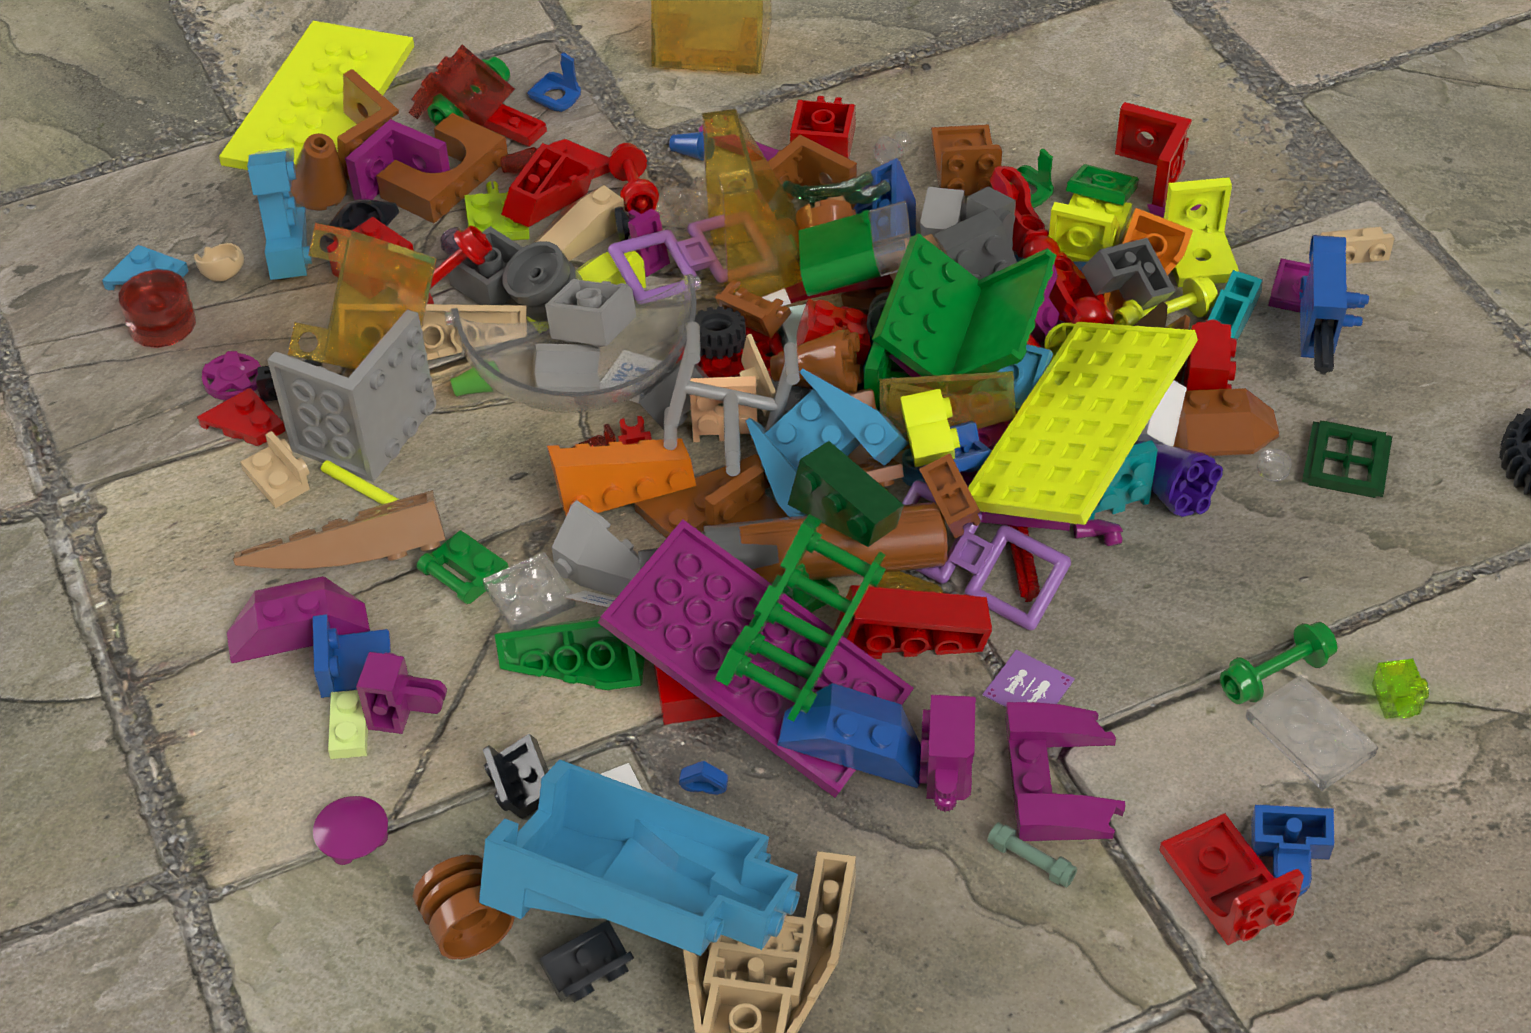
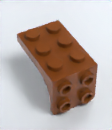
M989 124L931 127V139L939 188L964 190V196H970L986 187L993 189L990 178L995 167L1001 166L1002 148L1000 145L992 144Z

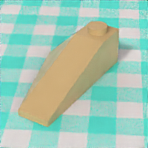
M603 185L566 206L534 243L549 241L557 245L568 261H571L617 232L615 207L622 206L625 212L624 199Z

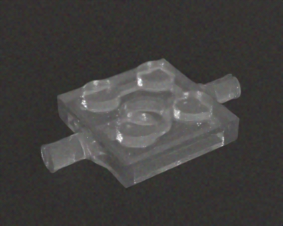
M695 177L689 188L664 185L659 193V200L655 211L659 212L662 229L671 230L675 238H691L687 231V226L692 222L708 219L713 216L720 203L719 192L702 190L705 186V180L701 177L699 179Z

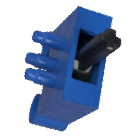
M1312 235L1309 251L1311 266L1308 276H1302L1300 290H1303V293L1299 292V300H1301V357L1314 358V369L1319 371L1320 374L1326 375L1327 372H1332L1334 369V353L1341 328L1361 326L1363 323L1361 316L1346 314L1347 308H1364L1369 303V295L1347 292L1346 237Z

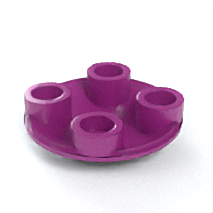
M362 796L340 798L327 805L317 816L313 826L314 841L319 850L333 858L335 863L347 865L354 859L370 854L377 847L383 846L387 842L388 818L382 806L370 798Z

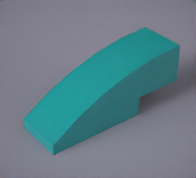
M1233 270L1225 289H1221L1208 320L1214 319L1220 321L1221 324L1231 325V338L1238 340L1262 293L1263 279Z

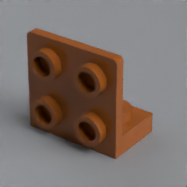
M756 464L704 498L707 526L789 517L780 505L765 494L764 470Z

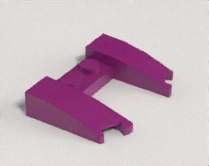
M1007 702L1005 723L1019 839L1023 841L1113 839L1115 830L1109 826L1113 814L1123 817L1126 807L1125 801L1086 795L1052 793L1047 748L1115 746V735L1112 731L1105 732L1096 721L1099 714L1096 711L1061 704Z

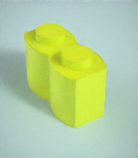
M940 389L900 397L902 414L915 467L928 465L949 453L955 459V449L960 448L957 429H950L947 418L953 417L949 397L943 398Z

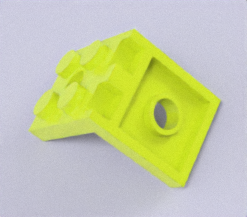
M1229 177L1169 183L1164 219L1193 230L1183 258L1172 270L1178 287H1183V282L1189 277L1197 279L1208 277L1214 284L1227 283L1233 270L1239 272L1224 232L1232 190V183ZM1201 205L1198 210H1191L1192 207ZM1195 258H1205V259H1207V260H1206V261H1199V260H1197V259H1195Z

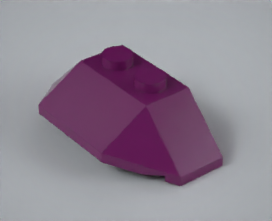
M324 576L256 590L227 631L231 663L313 646V616L327 614L330 628H337L338 635L368 632L370 627L365 603Z

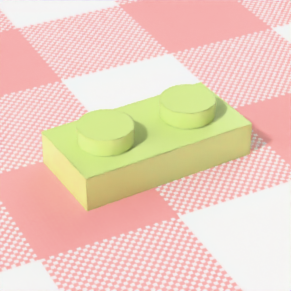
M358 691L331 692L328 742L330 759L367 756L368 728Z

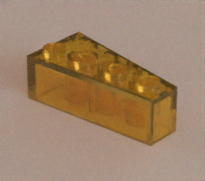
M1013 371L879 379L880 413L894 424L908 442L909 439L901 409L900 397L940 389L943 398L949 397L953 417L947 418L949 427L973 421L976 423L977 429L1013 419L1016 415ZM908 444L901 451L910 449V444Z

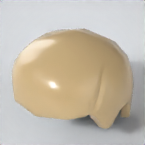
M225 243L213 248L205 247L203 257L194 254V260L204 277L215 282H221L232 278L239 272L244 264V255L240 247L232 243Z

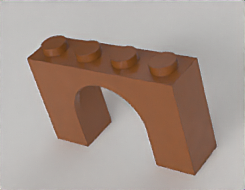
M451 113L434 127L436 139L446 142L448 156L461 161V163L449 171L426 173L398 160H394L376 175L380 197L388 202H394L398 207L434 224L465 198L464 195H468L509 160L506 137Z

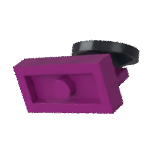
M622 206L615 207L619 241L628 240L630 235L632 239L663 230L659 212L653 209L643 214L631 210L628 212V216ZM665 243L635 250L644 260L645 277L670 264Z

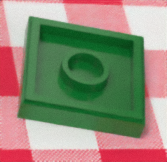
M1083 164L1068 180L1066 191L1123 206L1138 188L1139 178Z

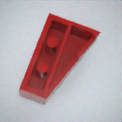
M542 143L510 185L501 215L526 227L532 226L586 195L596 167Z

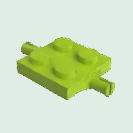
M491 181L486 184L487 194L464 195L468 227L472 225L483 232L491 226L513 241L530 239L529 227L515 223L501 215L508 192L499 193V185L496 181H493V189Z

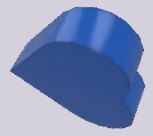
M701 761L681 769L679 785L684 790L690 792L703 791L708 794L718 795L726 791L729 777L725 772L705 761Z

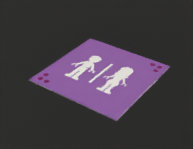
M1015 650L982 695L1005 707L1007 702L1057 704L1075 678Z

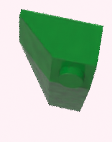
M601 616L494 634L500 669L538 677L545 676L560 679L563 682L573 684L580 683L595 686V688L602 690L641 686L643 683L645 657L598 623Z

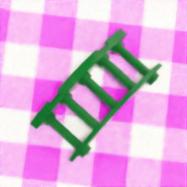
M810 514L801 524L780 564V567L785 569L783 576L777 574L772 585L768 586L753 613L755 615L749 626L745 625L729 649L715 677V680L728 686L735 675L740 678L744 675L794 702L795 704L787 718L793 722L800 711L806 714L809 712L817 697V693L812 690L832 657L869 586L872 585L876 588L886 571V568L880 566L886 554L879 551L872 564L861 560L822 539V534L817 532L822 520ZM806 551L810 553L816 551L864 577L852 601L802 575L803 571L798 569V566ZM787 587L792 590L796 587L845 614L833 636L783 610L784 605L780 604L779 601ZM769 622L774 625L777 622L824 647L825 651L816 667L765 641L766 637L761 633L766 624ZM749 653L754 656L758 653L807 679L803 689L801 690L751 663L752 658L748 657Z

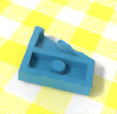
M137 245L102 282L106 290H114L116 285H131L132 290H146L149 288L171 290L189 270L187 263Z

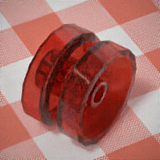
M161 269L144 271L124 283L119 292V305L122 314L125 316L128 332L135 342L143 346L154 348L171 346L186 338L196 324V314L190 301L187 283L181 275L173 271Z

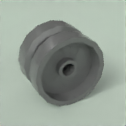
M538 241L523 247L513 255L503 272V286L507 293L519 305H526L527 316L537 322H548L545 304L572 279L583 280L561 249L549 241Z

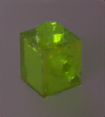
M1414 659L1378 663L1372 687L1384 718L1400 717L1405 719L1420 715L1425 699L1429 697V687L1426 679L1421 678Z

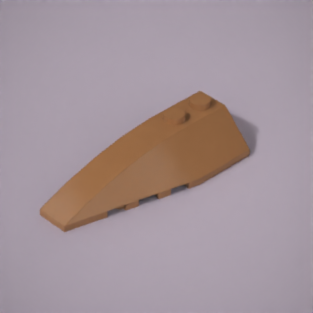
M431 490L359 511V515L355 517V520L348 522V519L342 520V518L329 521L328 524L322 527V531L317 533L315 529L309 528L296 532L289 536L290 541L283 543L282 539L278 538L235 552L233 561L236 566L271 569H310L343 566L387 557L388 561L407 556V551L420 547L421 551H427L439 547V541L445 540V533L434 492Z

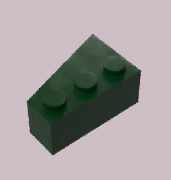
M830 441L800 459L787 504L806 515L810 514L822 520L821 523L867 547L897 528L904 504Z

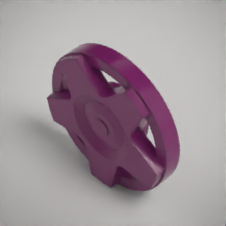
M228 351L226 354L204 365L202 370L204 389L209 395L220 400H228L248 388L255 391L258 388L256 377L252 383L248 378L254 374L257 376L258 367L261 366L258 360L249 355L238 353L237 351ZM208 378L214 379L211 385L208 383ZM228 389H236V390H237V391H232V392H225V391H227Z

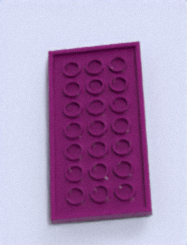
M682 519L601 615L598 623L836 798L856 769L777 746L784 713L787 709L794 706V702L744 675L742 678L735 675L728 686L715 680L729 649L745 625L749 626L755 615L753 613L768 586L772 584ZM785 593L779 601L780 604L784 605L783 610L832 636L834 635V629ZM768 622L761 633L766 637L765 641L813 667H816L825 651L824 647L777 622L774 625ZM842 636L812 691L816 693L829 684L834 683L903 705L914 688ZM750 653L748 657L752 658L751 663L801 690L807 682V679L758 653L756 656Z

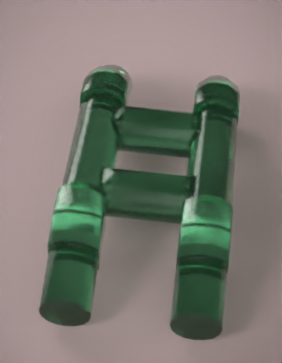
M869 171L841 183L801 186L786 180L782 184L784 192L791 194L796 199L809 203L813 207H815V202L844 196L846 202L850 204H870L878 200L883 194L889 192L891 187L884 180L875 186L862 190L863 187L873 182V176Z

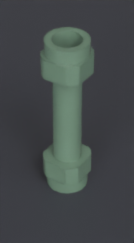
M998 822L992 828L987 842L994 845L995 849L1002 853L1010 850L1048 872L1049 880L1057 885L1061 884L1067 888L1071 884L1078 868L1072 865L1069 860L1062 856L1058 860L1052 858L1016 837V830L1006 824L1003 825Z

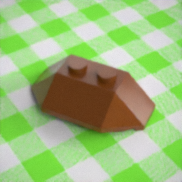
M1246 388L1186 391L1173 447L1202 452L1209 456L1255 454L1272 440L1274 441L1279 437L1274 410Z

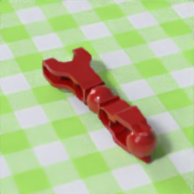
M995 167L990 178L993 189L1016 200L1012 250L1022 259L1047 248L1057 255L1054 262L1057 279L1049 299L1059 312L1058 319L1065 323L1073 324L1077 322L1114 324V317L1104 303L1105 298L1103 294L1095 295L1082 271L1078 269L1070 258L1066 257L1067 255L1064 252L1060 251L1058 243L1049 237V231L1045 230L1043 221L1031 205V193L1026 179L1014 167Z

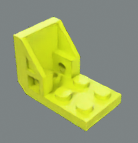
M1073 193L1069 205L1054 202L1051 209L1049 237L1058 243L1060 251L1064 252L1067 255L1066 257L1072 261H1089L1100 249L1119 244L1131 214L1132 204L1126 202L1122 206Z

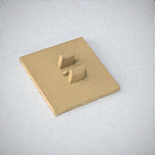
M752 334L746 336L741 358L745 370L739 374L741 377L756 376V395L775 398L776 390ZM762 409L765 417L770 415V411Z

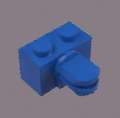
M1255 805L1251 819V848L1257 856L1273 857L1274 878H1278L1295 869H1299L1302 872L1304 879L1298 897L1305 894L1310 887L1312 881L1311 859H1330L1334 848V808Z

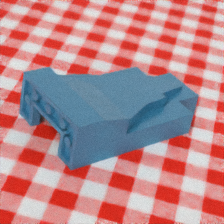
M560 759L542 777L538 810L518 831V823L504 819L485 839L479 903L522 919L531 908L591 919H607L699 956L702 955L710 942L716 943L720 935L762 950L771 936L777 937L779 935L785 915H792L800 897V892L795 890L798 874L770 864L771 854L766 853L769 836Z

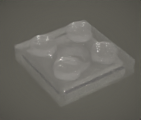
M545 552L483 579L485 590L512 631L529 628L576 606V600L564 598L573 593Z

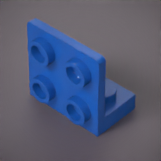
M327 614L313 616L314 674L321 698L331 697V692L357 690L356 686L369 652L391 653L388 629L338 635L337 628H330Z

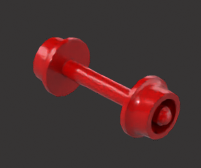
M631 143L617 145L611 152L608 166L615 178L621 181H628L620 191V197L624 199L625 211L635 210L643 214L650 209L655 210L659 200L657 187L647 179H639L647 167L645 153Z
M472 225L464 231L457 230L454 233V239L459 249L421 281L410 274L403 276V283L396 289V294L402 304H434L429 290L465 259L469 258L475 264L482 265L485 262L484 257L492 250L486 234H483Z

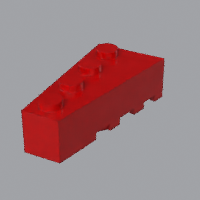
M851 585L846 598L852 601L860 586ZM869 586L843 637L874 659H882V653L903 652L904 657H917V654H921L926 650H935L936 655L983 652L992 632V624L987 597ZM840 612L837 622L835 624V631L837 630L840 622L842 621L845 615L842 612Z

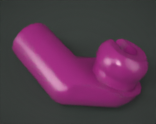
M1101 519L1088 520L1085 525L1073 524L1076 539L1104 535V543L1107 546L1120 545L1123 541L1121 536L1123 530L1119 524Z

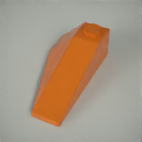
M1135 208L1127 223L1120 244L1148 238L1168 275L1183 258L1193 230ZM1119 289L1103 293L1104 303L1113 316L1115 310L1123 307L1125 300Z

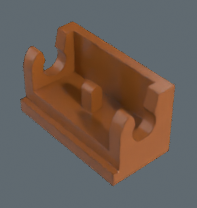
M732 280L721 293L715 296L718 305L723 307V309L732 308L733 312H740L741 316L745 318L746 327L770 338L791 315L790 308L782 307L783 300L778 298L771 302L748 292L744 287H741L733 295L735 289L741 283L738 280Z
M950 453L919 469L955 539L964 534L963 526L969 522H972L975 526L980 524L981 520L977 514L980 510Z

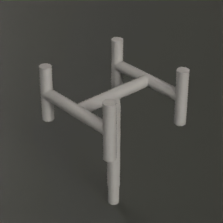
M690 322L687 325V342L670 406L664 411V447L668 450H673L677 447V428L686 394L723 401L726 472L730 476H737L740 473L741 457L738 404L770 411L767 425L763 426L767 431L783 417L791 387L800 380L796 344L789 342L784 345L785 364L775 398L690 381L694 365L700 361V326L696 322Z

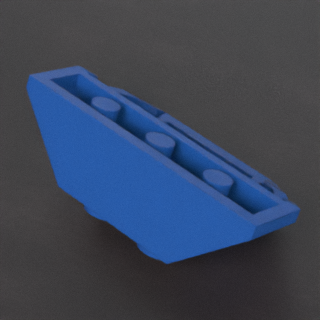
M895 158L871 171L868 177L870 181L863 188L854 207L856 214L862 213L865 210L870 211L876 251L908 242L912 236L916 235V199L900 161Z
M831 683L816 692L817 697L809 712L806 714L800 711L794 722L787 719L793 706L785 711L777 746L918 788L920 784L921 744L901 704Z

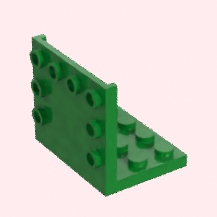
M918 233L909 240L872 340L934 386L951 390L966 383L974 382L983 376L995 373L1010 365L1017 364L1026 354V345L1031 332L1035 328V318L1039 307L1044 301V292L1048 281L1052 277V268L1057 255L1047 248L979 280Z

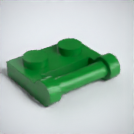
M462 530L458 531L431 554L425 553L417 562V569L424 575H432L457 593V598L465 604L474 602L509 572V566L505 560ZM444 563L471 582L462 581L442 565Z

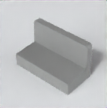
M535 343L533 375L536 390L538 392H600L598 377L599 347L584 344Z

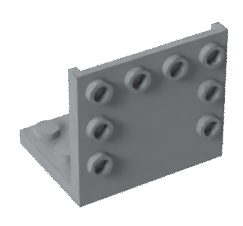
M408 309L349 378L328 371L324 367L315 366L301 361L294 356H287L276 351L267 359L292 452L321 463L329 460L354 475L374 482L389 462L398 456L402 446L410 437L416 434L420 424L427 416L433 413L436 406L419 314Z

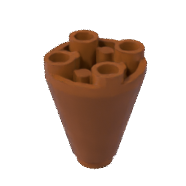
M838 330L798 345L799 371L805 369L845 393L855 392L857 384L864 382L863 366L857 362L856 352L860 350L858 333L850 332L849 330ZM784 351L779 352L776 356H772L770 360L771 376L774 382L780 381L785 364ZM799 372L800 380L792 386L813 389Z

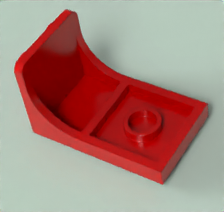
M1226 813L1161 842L1159 851L1227 945L1239 940L1243 942L1251 940L1262 929L1272 924L1275 926L1282 925L1294 915L1304 875L1299 869H1295L1278 878H1274Z

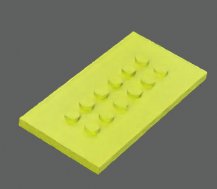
M312 21L219 155L221 165L248 170L249 155L259 151L294 147L295 164L305 140L309 136L318 133L329 136L337 149V137L357 125L344 113L343 74L353 69L380 94L384 95L415 46L413 37Z

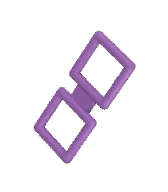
M746 209L690 223L687 226V231L691 236L690 239L678 242L672 231L666 229L613 243L608 247L610 256L626 284L632 288L633 296L640 305L699 289L701 281L695 271L709 268L716 281L723 283L773 269L778 265L775 254L750 212ZM742 222L763 259L723 269L702 232ZM665 243L685 280L645 291L624 253Z
M915 481L902 504H917L921 497L931 502L936 501L926 483ZM977 513L980 520H982V513ZM969 522L963 526L964 534L955 539L947 554V562L943 567L916 570L941 584L948 582L956 566L973 573L965 589V594L987 597L989 610L1031 631L1039 624L1071 565V559L1008 525L1000 526L990 543L974 535L978 526ZM1007 541L1054 565L1028 614L981 590Z

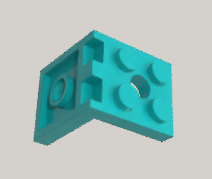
M1152 440L1136 444L1132 447L1088 520H1094L1095 513L1110 509L1112 514L1125 511L1126 504L1140 500L1142 505L1149 504L1158 451Z

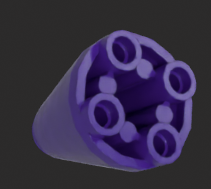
M1154 443L1158 451L1151 490L1169 511L1176 515L1184 517L1194 513H1205L1211 505V496L1216 489L1217 482L1223 475L1222 466L1217 464L1214 458L1202 452Z

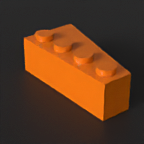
M677 438V447L673 450H668L664 447V439L642 440L638 444L623 445L622 442H609V446L590 447L589 443L575 444V448L560 449L559 445L547 446L565 516H567L571 505L576 500L594 512L600 513L696 486L691 458L682 438Z

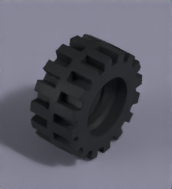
M717 306V309L708 307L707 311L701 309L689 319V323L696 322L700 326L701 357L706 355V358L712 359L713 356L717 357V359H723V356L729 358L733 356V353H740L741 348L744 349L746 326L745 318L741 316L740 312H733L732 308L725 310L720 306Z

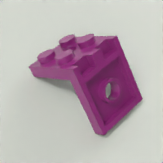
M391 119L345 158L354 200H373L380 194L376 175L394 160H398L426 173H441L450 170L446 142Z

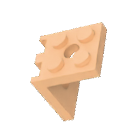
M756 376L691 378L690 380L756 394ZM690 395L693 442H700V435H719V441H724L723 406L718 405L723 403V401ZM738 404L740 434H751L746 420L751 418L757 422V408Z

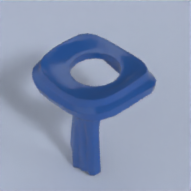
M566 53L561 54L560 61L563 75L549 72L527 93L528 97L536 103L559 112L570 108L581 95V88L577 83L574 58H571ZM552 89H560L565 92V95L557 100L544 94Z

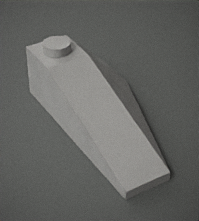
M577 500L571 505L552 545L553 566L561 577L569 578L580 586L618 596L639 572V557L633 550L634 545L625 538L622 542L619 541L607 530L611 525L607 520Z

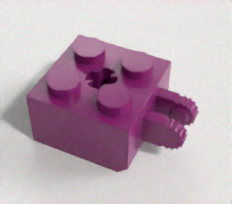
M931 695L930 709H923L920 783L927 784L926 799H934L935 806L940 811L950 812V810L956 807L957 800H965L971 795L972 764L975 753L976 697Z

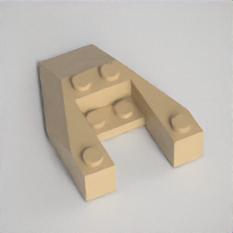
M817 851L805 918L785 915L779 935L777 937L771 936L762 950L724 935H720L716 943L710 942L701 956L683 949L695 1033H798L839 962L856 882V856Z

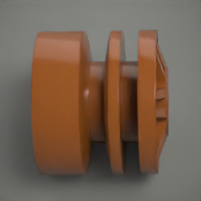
M465 854L449 858L435 865L415 885L412 896L418 911L421 912L424 922L429 925L430 933L441 955L448 959L462 960L477 956L491 949L507 935L515 919L512 915L479 903L483 858L478 855Z

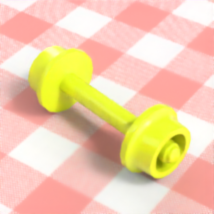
M1189 277L1183 282V295L1164 303L1168 305L1167 314L1188 307L1195 316L1203 317L1206 316L1209 309L1214 307L1218 298V292L1214 283L1208 277L1199 279ZM1127 300L1124 302L1123 307L1114 311V324L1133 326L1156 306L1143 310L1135 300Z

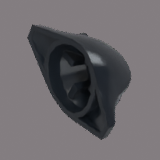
M356 199L345 204L337 212L333 220L323 231L327 242H335L371 217L388 226L400 211L394 202Z

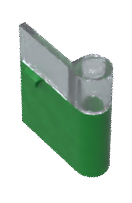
M906 201L870 211L865 210L856 215L798 230L800 272L807 295H816L898 272L911 238Z

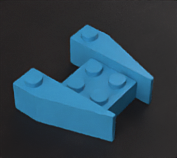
M294 147L253 153L249 155L247 167L253 195L258 197L266 237L265 256L270 280L306 276L308 264H312L310 246H307L305 207H296L295 197L290 195L292 180L296 179Z
M805 369L799 372L812 386L813 390L768 431L753 419L748 418L746 420L776 501L789 517L806 515L787 505L799 461L824 443L830 441L846 456L862 444L869 454L884 466L909 444L908 440L882 413Z

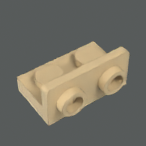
M1381 227L1321 233V236L1346 237V264L1390 259L1394 237L1391 233L1384 234Z
M271 431L265 434L269 447L242 460L240 463L245 474L271 504L277 508L310 490L307 480L310 472L302 458L296 459L293 456L285 439L279 440Z

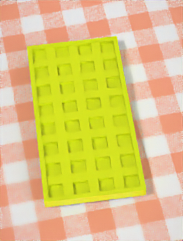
M1077 322L969 485L968 489L981 512L1085 525L1197 343L1198 339L1195 330Z

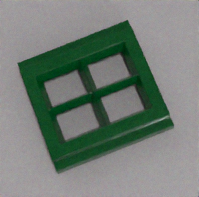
M1322 420L1320 422L1313 421L1302 482L1308 483L1309 486L1376 498V496L1383 497L1393 436L1386 435L1387 432ZM1329 437L1347 440L1345 453L1327 450ZM1354 442L1372 445L1370 458L1352 455ZM1325 459L1343 462L1341 476L1323 473ZM1350 464L1369 467L1367 480L1348 478Z

